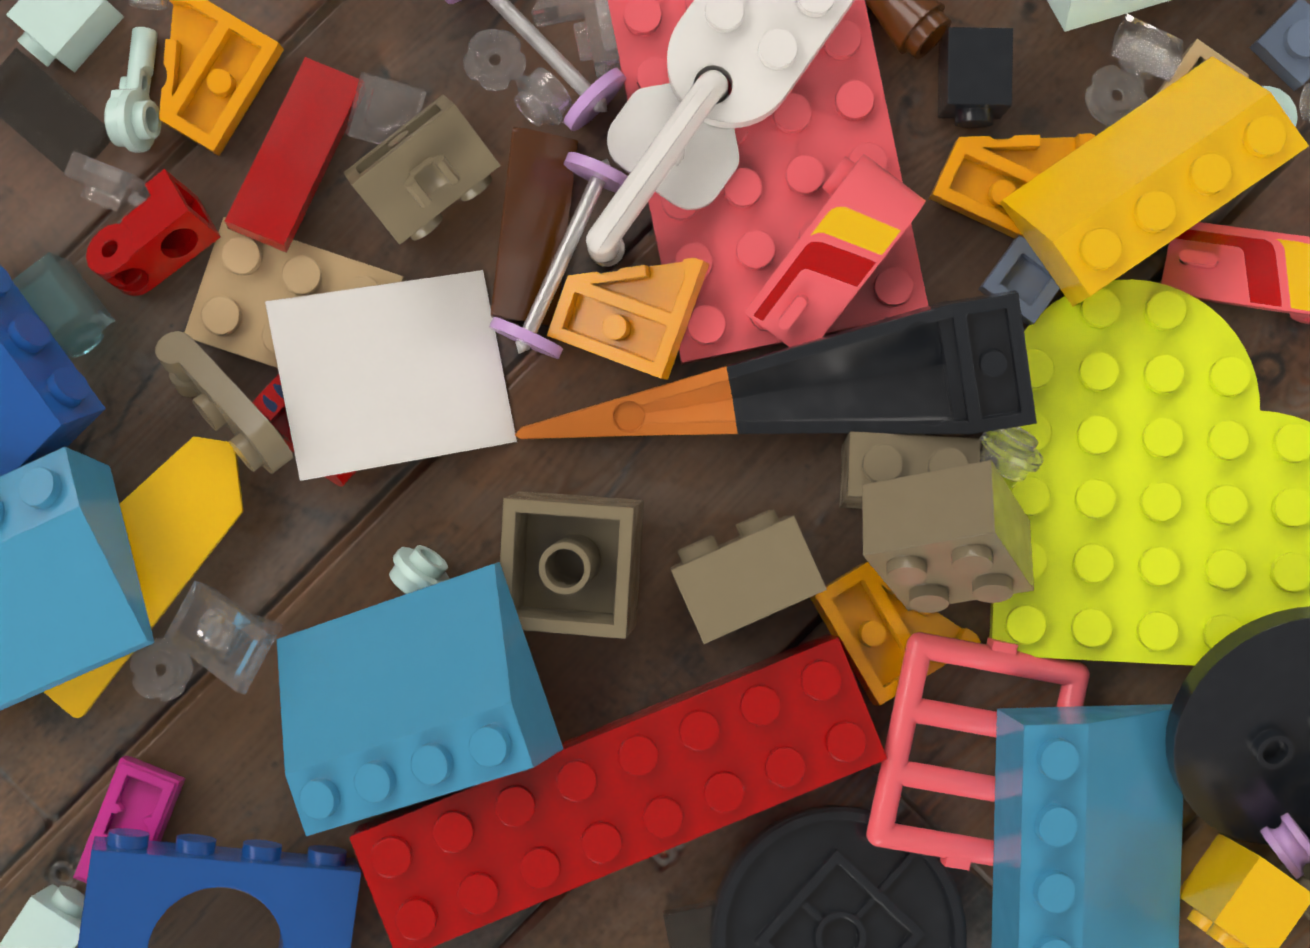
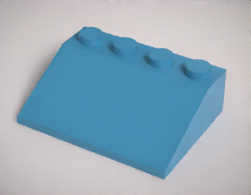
M62 447L0 476L1 711L155 643L111 468L107 464L68 447Z
M500 562L277 639L285 776L306 836L534 768L563 750Z
M1173 704L997 708L991 948H1179L1183 795L1170 773L1165 745L1166 727Z

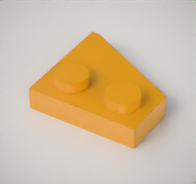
M169 0L173 4L170 39H165L163 64L167 70V81L161 89L159 120L220 156L284 51V48L277 41L208 0Z
M1085 133L1078 134L1076 137L1040 138V135H1014L1010 139H993L990 136L959 137L952 147L929 199L1014 239L1019 235L1024 238L1000 202L1088 142L1095 135Z
M697 258L683 259V262L656 266L639 265L620 268L618 271L606 273L590 272L568 275L546 336L660 379L668 380L709 263Z
M868 562L856 566L825 585L827 590L810 597L831 635L839 638L851 669L871 703L875 706H880L896 696L907 640L912 634L923 632L981 643L976 633L968 628L959 627L938 612L908 611ZM930 660L927 676L947 663Z

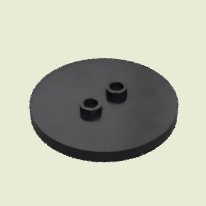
M1310 606L1291 608L1260 617L1243 625L1219 641L1190 671L1182 683L1169 713L1165 739L1166 757L1176 786L1190 807L1202 820L1219 832L1235 839L1250 843L1268 844L1260 830L1266 826L1271 829L1278 828L1282 823L1281 816L1288 812L1310 840Z
M827 805L800 810L780 818L757 833L740 850L724 874L717 890L710 922V947L967 948V929L960 894L948 868L940 862V857L873 846L866 836L871 810L845 805Z

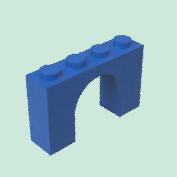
M0 265V476L62 447H68L106 408L90 388L85 377L77 370L52 336L47 325L38 317L19 291L9 273Z
M114 828L109 830L108 837H94L77 948H148L149 939L156 923L170 906L190 893L215 887L237 889L261 901L270 910L279 925L280 939L278 948H351L361 870L356 858H348L347 850L343 848L313 845L309 846L308 854L282 852V844L267 840L243 841L242 848L216 846L217 840L215 838L199 834L177 835L176 843L149 841L150 834L148 832L130 828Z

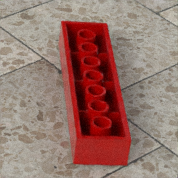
M828 633L562 742L563 750L534 768L408 805L361 824L349 839L392 947L432 948L888 758L840 640L837 636Z

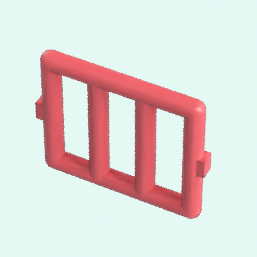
M923 632L912 634L906 644L884 747L888 759L881 762L866 836L868 841L876 847L940 857V862L945 867L969 871L971 863L993 866L994 840L895 823L903 786L995 802V776L908 761L916 723L996 738V711L922 698L930 660L1060 684L1056 707L1084 706L1090 678L1088 667L1081 662L1066 659L1037 658L1017 651L1018 645L1015 643L989 637L986 644Z

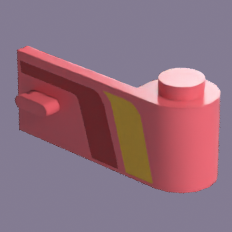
M865 154L861 156L856 164L846 156L822 187L832 196L744 312L789 347L819 339L825 335L926 202L921 196Z
M1198 222L1169 242L1161 284L1182 290L1201 301L1289 313L1292 320L1310 325V237Z

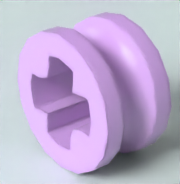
M1287 812L1281 816L1282 823L1278 828L1271 829L1266 826L1260 832L1290 873L1298 879L1304 875L1303 867L1310 863V840Z

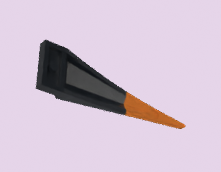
M1013 290L954 301L946 300L521 427L515 436L520 439L849 432L976 434L1037 424L1019 293Z

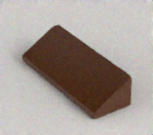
M513 127L491 305L492 318L498 317L511 323L524 324L569 226L575 173L565 167L564 161L568 152L577 153L578 140L528 128ZM562 280L541 326L550 327L560 299Z

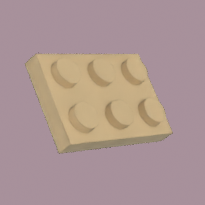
M223 217L218 232L221 237L214 243L185 333L194 341L278 368L265 301L407 281L404 276L295 240L292 241L287 253L228 229L224 221L226 217Z

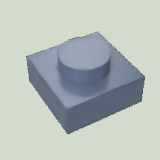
M1305 0L1295 1L1249 47L1293 91L1301 87L1310 78V4Z
M1019 235L1008 247L978 290L985 295L1017 291L1019 293L1022 321L1029 326V324L1033 325L1060 288L1026 239Z

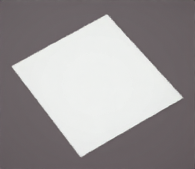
M483 270L265 301L300 481L517 442L496 333L489 328L493 318L491 317V308Z

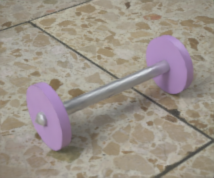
M445 0V1H446L448 4H454V3H457V2H459V1H461V0ZM487 0L580 95L564 118L565 125L571 131L582 128L599 112H607L608 103L619 92L626 80V76L618 68H613L606 72L591 85L509 0Z
M568 152L564 161L565 167L589 181L523 327L498 317H493L489 328L515 341L519 354L531 348L547 356L559 359L563 351L561 346L538 335L537 332L602 189L604 188L616 193L628 177L621 171L611 167L608 159L599 161L580 153Z

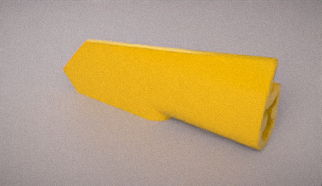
M193 436L120 503L151 629L244 512L238 455L227 441ZM133 653L46 690L44 693L73 718H81L86 715Z

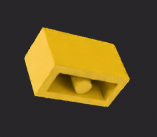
M1218 833L1180 888V898L1193 907L1187 919L1226 948H1279L1310 905V891L1263 857Z

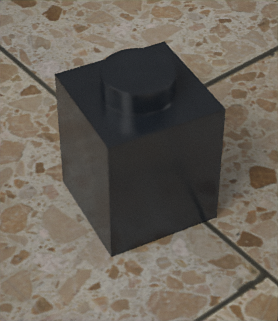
M948 27L939 42L938 118H955V126L960 128H985L993 125V119L1002 118L1012 106L1013 28Z

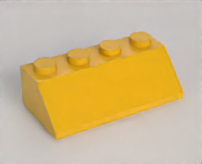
M1212 56L1004 198L1000 204L1074 307L1305 150L1309 145L1270 91Z

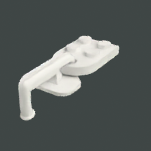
M694 0L677 23L669 41L667 72L670 83L644 87L635 91L609 128L607 135L609 153L614 162L628 172L629 175L586 236L591 259L596 264L606 267L613 266L622 259L625 252V244L622 237L654 192L673 205L685 210L701 209L712 203L732 177L739 164L735 128L756 124L766 119L779 108L855 0ZM727 79L729 80L732 88V92L730 95L728 94Z

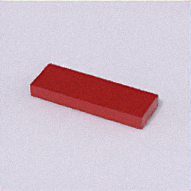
M307 57L304 58L224 220L228 229L287 253L365 91L363 80Z

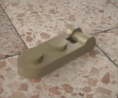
M180 331L170 332L157 342L155 354L163 368L169 372V378L177 392L185 397H195L192 400L193 404L215 431L225 425L235 437L229 440V443L251 471L254 472L263 466L269 473L273 474L294 458L288 445L269 420L188 334Z

